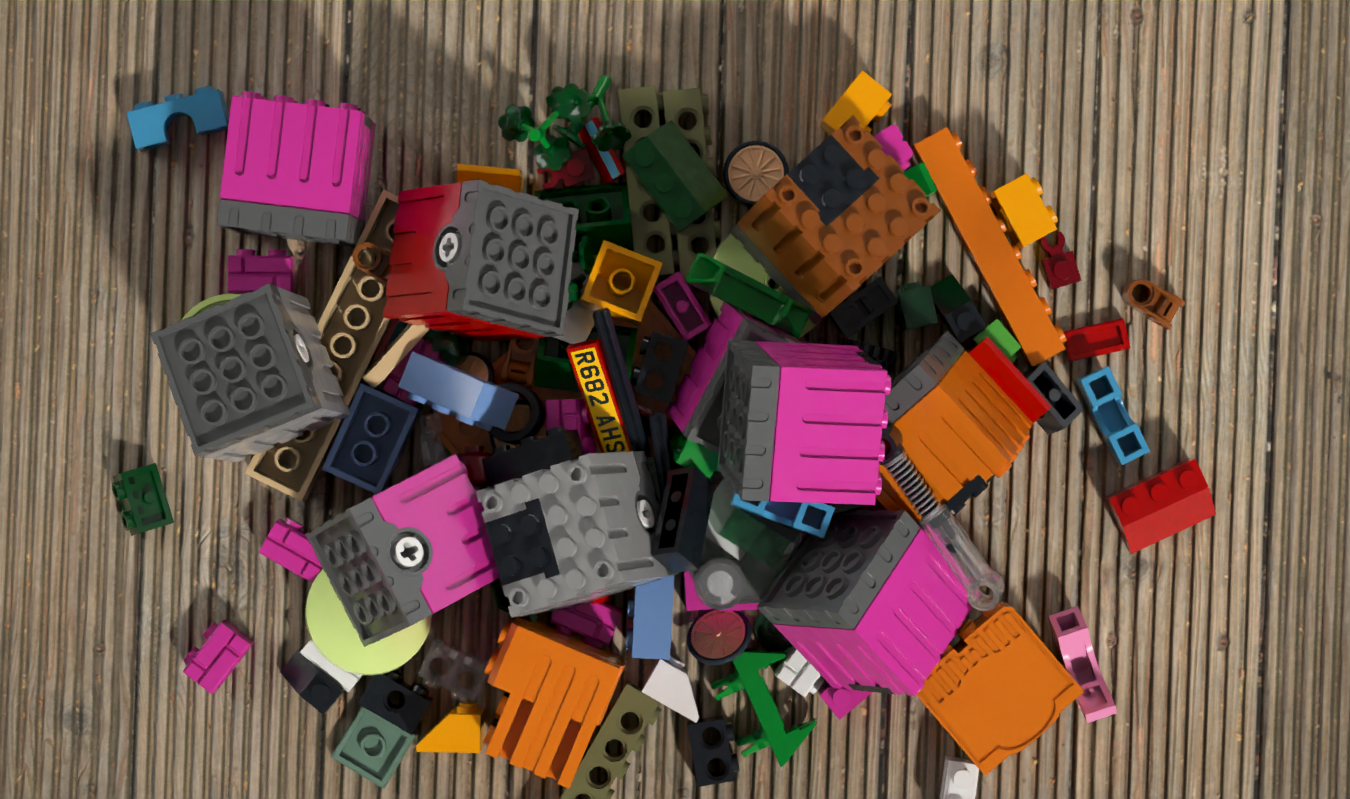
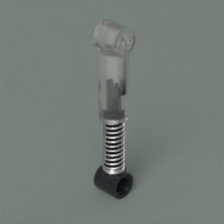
M888 423L886 429H882L881 438L886 439L890 443L891 448L885 449L884 460L879 462V464L885 466L884 468H887L888 472L893 473L891 477L895 476L894 482L898 481V487L902 486L901 491L906 492L904 496H909L907 501H912L911 506L915 505L914 510L919 511L917 515H922L919 524L967 591V599L970 605L979 611L992 610L997 606L1004 591L1002 577L997 572L991 570L947 505H940L941 502H936L937 497H933L934 493L930 492L931 488H926L927 483H923L924 478H920L921 474L917 473V469H913L914 464H910L911 459H906L907 454L904 452L905 448L902 445L903 439L900 430ZM979 586L989 587L993 591V595H984L980 592Z

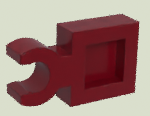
M586 148L571 152L570 160L564 162L562 168L558 171H551L549 168L544 170L537 169L538 174L544 172L552 174V180L542 185L544 190L554 188L560 180H564L565 186L568 188L596 179Z
M1061 231L1056 233L1058 242L1054 247L1048 245L1045 236L1040 238L1041 248L1050 257L1041 260L1050 290L1082 281L1073 251L1063 252L1062 248L1065 244V237Z

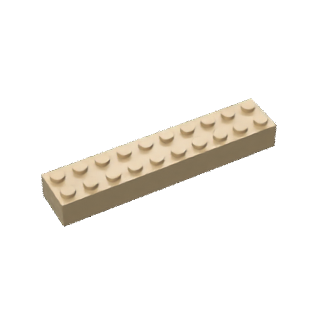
M383 189L355 248L363 242H370L391 254L392 243H394L396 234H393L395 217L400 205L397 202L398 196ZM372 248L363 249L359 256L360 262L364 266L373 265L377 258L376 252ZM353 253L317 324L322 336L319 340L321 345L326 347L333 366L330 368L332 375L337 376L344 395L341 399L343 404L348 406V409L360 384L365 382L362 377L374 363L375 353L392 319L383 317L384 306H386L388 297H385L386 287L354 264ZM335 418L331 420V424L314 431H303L302 436L285 443H274L275 447L253 456L245 474L300 501L307 500L345 418Z

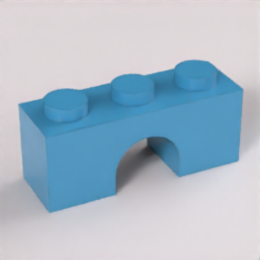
M213 86L198 88L195 90V95L183 97V94L170 95L164 98V103L153 105L152 101L142 102L134 105L135 110L126 112L135 148L140 151L172 144L169 128L172 121L179 116H190L194 122L196 133L201 136L228 130L229 114L224 94L219 89L214 90Z
M1103 366L1075 380L1117 465H1124L1150 452L1137 423L1133 422L1125 409L1121 399L1123 394L1109 366Z
M735 491L729 503L735 507L820 539L824 538L835 507L824 503L741 500Z

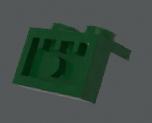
M156 463L113 476L112 491L115 499L121 502L124 511L121 513V520L124 528L130 531L131 536L174 523Z

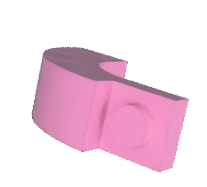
M1078 606L1048 616L1062 666L1085 691L1075 701L1078 708H1081L1086 722L1089 723L1116 714V705L1099 669L1088 627Z

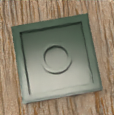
M361 706L331 758L385 789L417 734L413 733L412 735Z

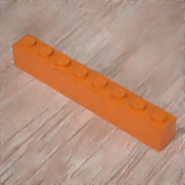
M948 127L914 144L911 148L919 163H925L937 189L935 193L1008 330L1020 344L1021 348L1019 350L1028 367H1033L1065 350L1063 342L1067 341L1058 324L1053 326L1048 316L1052 311L1045 298H1038L1033 288L1037 286V283L1029 269L1023 270L1019 262L1022 255L1014 241L1008 242L1004 234L1007 231V227L999 214H993L989 204L993 203L990 194L984 186L980 188L974 178L978 175L975 166L970 159L965 160L959 149L963 148V145L955 131L950 133Z

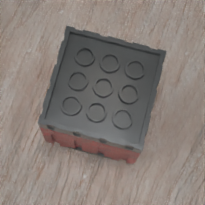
M482 180L399 191L397 202L400 205L395 217L393 234H396L391 248L389 265L392 267L387 279L385 297H388L386 306H384V318L400 319L399 321L417 326L425 325V328L441 332L450 331V334L474 338V340L481 342L564 336V320L567 314L569 297L568 286L571 280L573 263L571 260L575 246V227L579 209L564 207L562 204L549 200H540L538 197L526 193L513 192L512 189L499 185H490Z

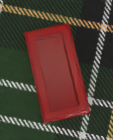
M1124 318L1063 332L1067 340L1064 342L1068 362L1130 349Z

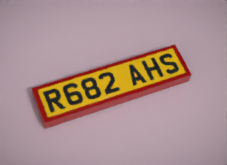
M599 339L568 345L566 350L601 453L632 452Z

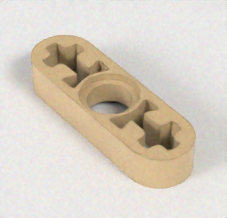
M408 324L367 369L362 379L372 388H376L429 331V328H425V325Z

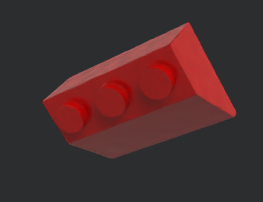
M988 336L967 351L1032 423L1052 407Z
M1187 458L1104 497L1130 554L1216 515L1209 486L1195 458Z

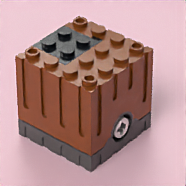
M854 115L779 180L773 188L769 189L730 230L734 238L744 245V249L757 263H760L765 268L766 273L777 285L787 292L788 297L812 310L809 320L814 325L853 293L941 211L934 202L931 204L925 198L926 194L912 178L909 180L903 174L905 171L890 154L887 156L881 150L883 147L868 130L865 132L859 126L861 123Z

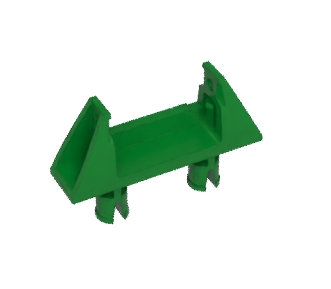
M698 253L685 279V282L796 339L799 338L812 312L809 307L703 253Z
M746 648L739 657L733 660L736 667L735 672L710 682L712 689L728 686L716 694L715 697L718 701L742 689L747 692L761 723V729L736 739L737 746L753 743L742 750L741 754L744 758L769 746L770 749H773L778 763L782 767L816 726L817 719L813 718L810 721L796 726L793 725L785 730V724L763 676L761 677L758 670L764 667L767 669L772 663L786 658L787 652Z

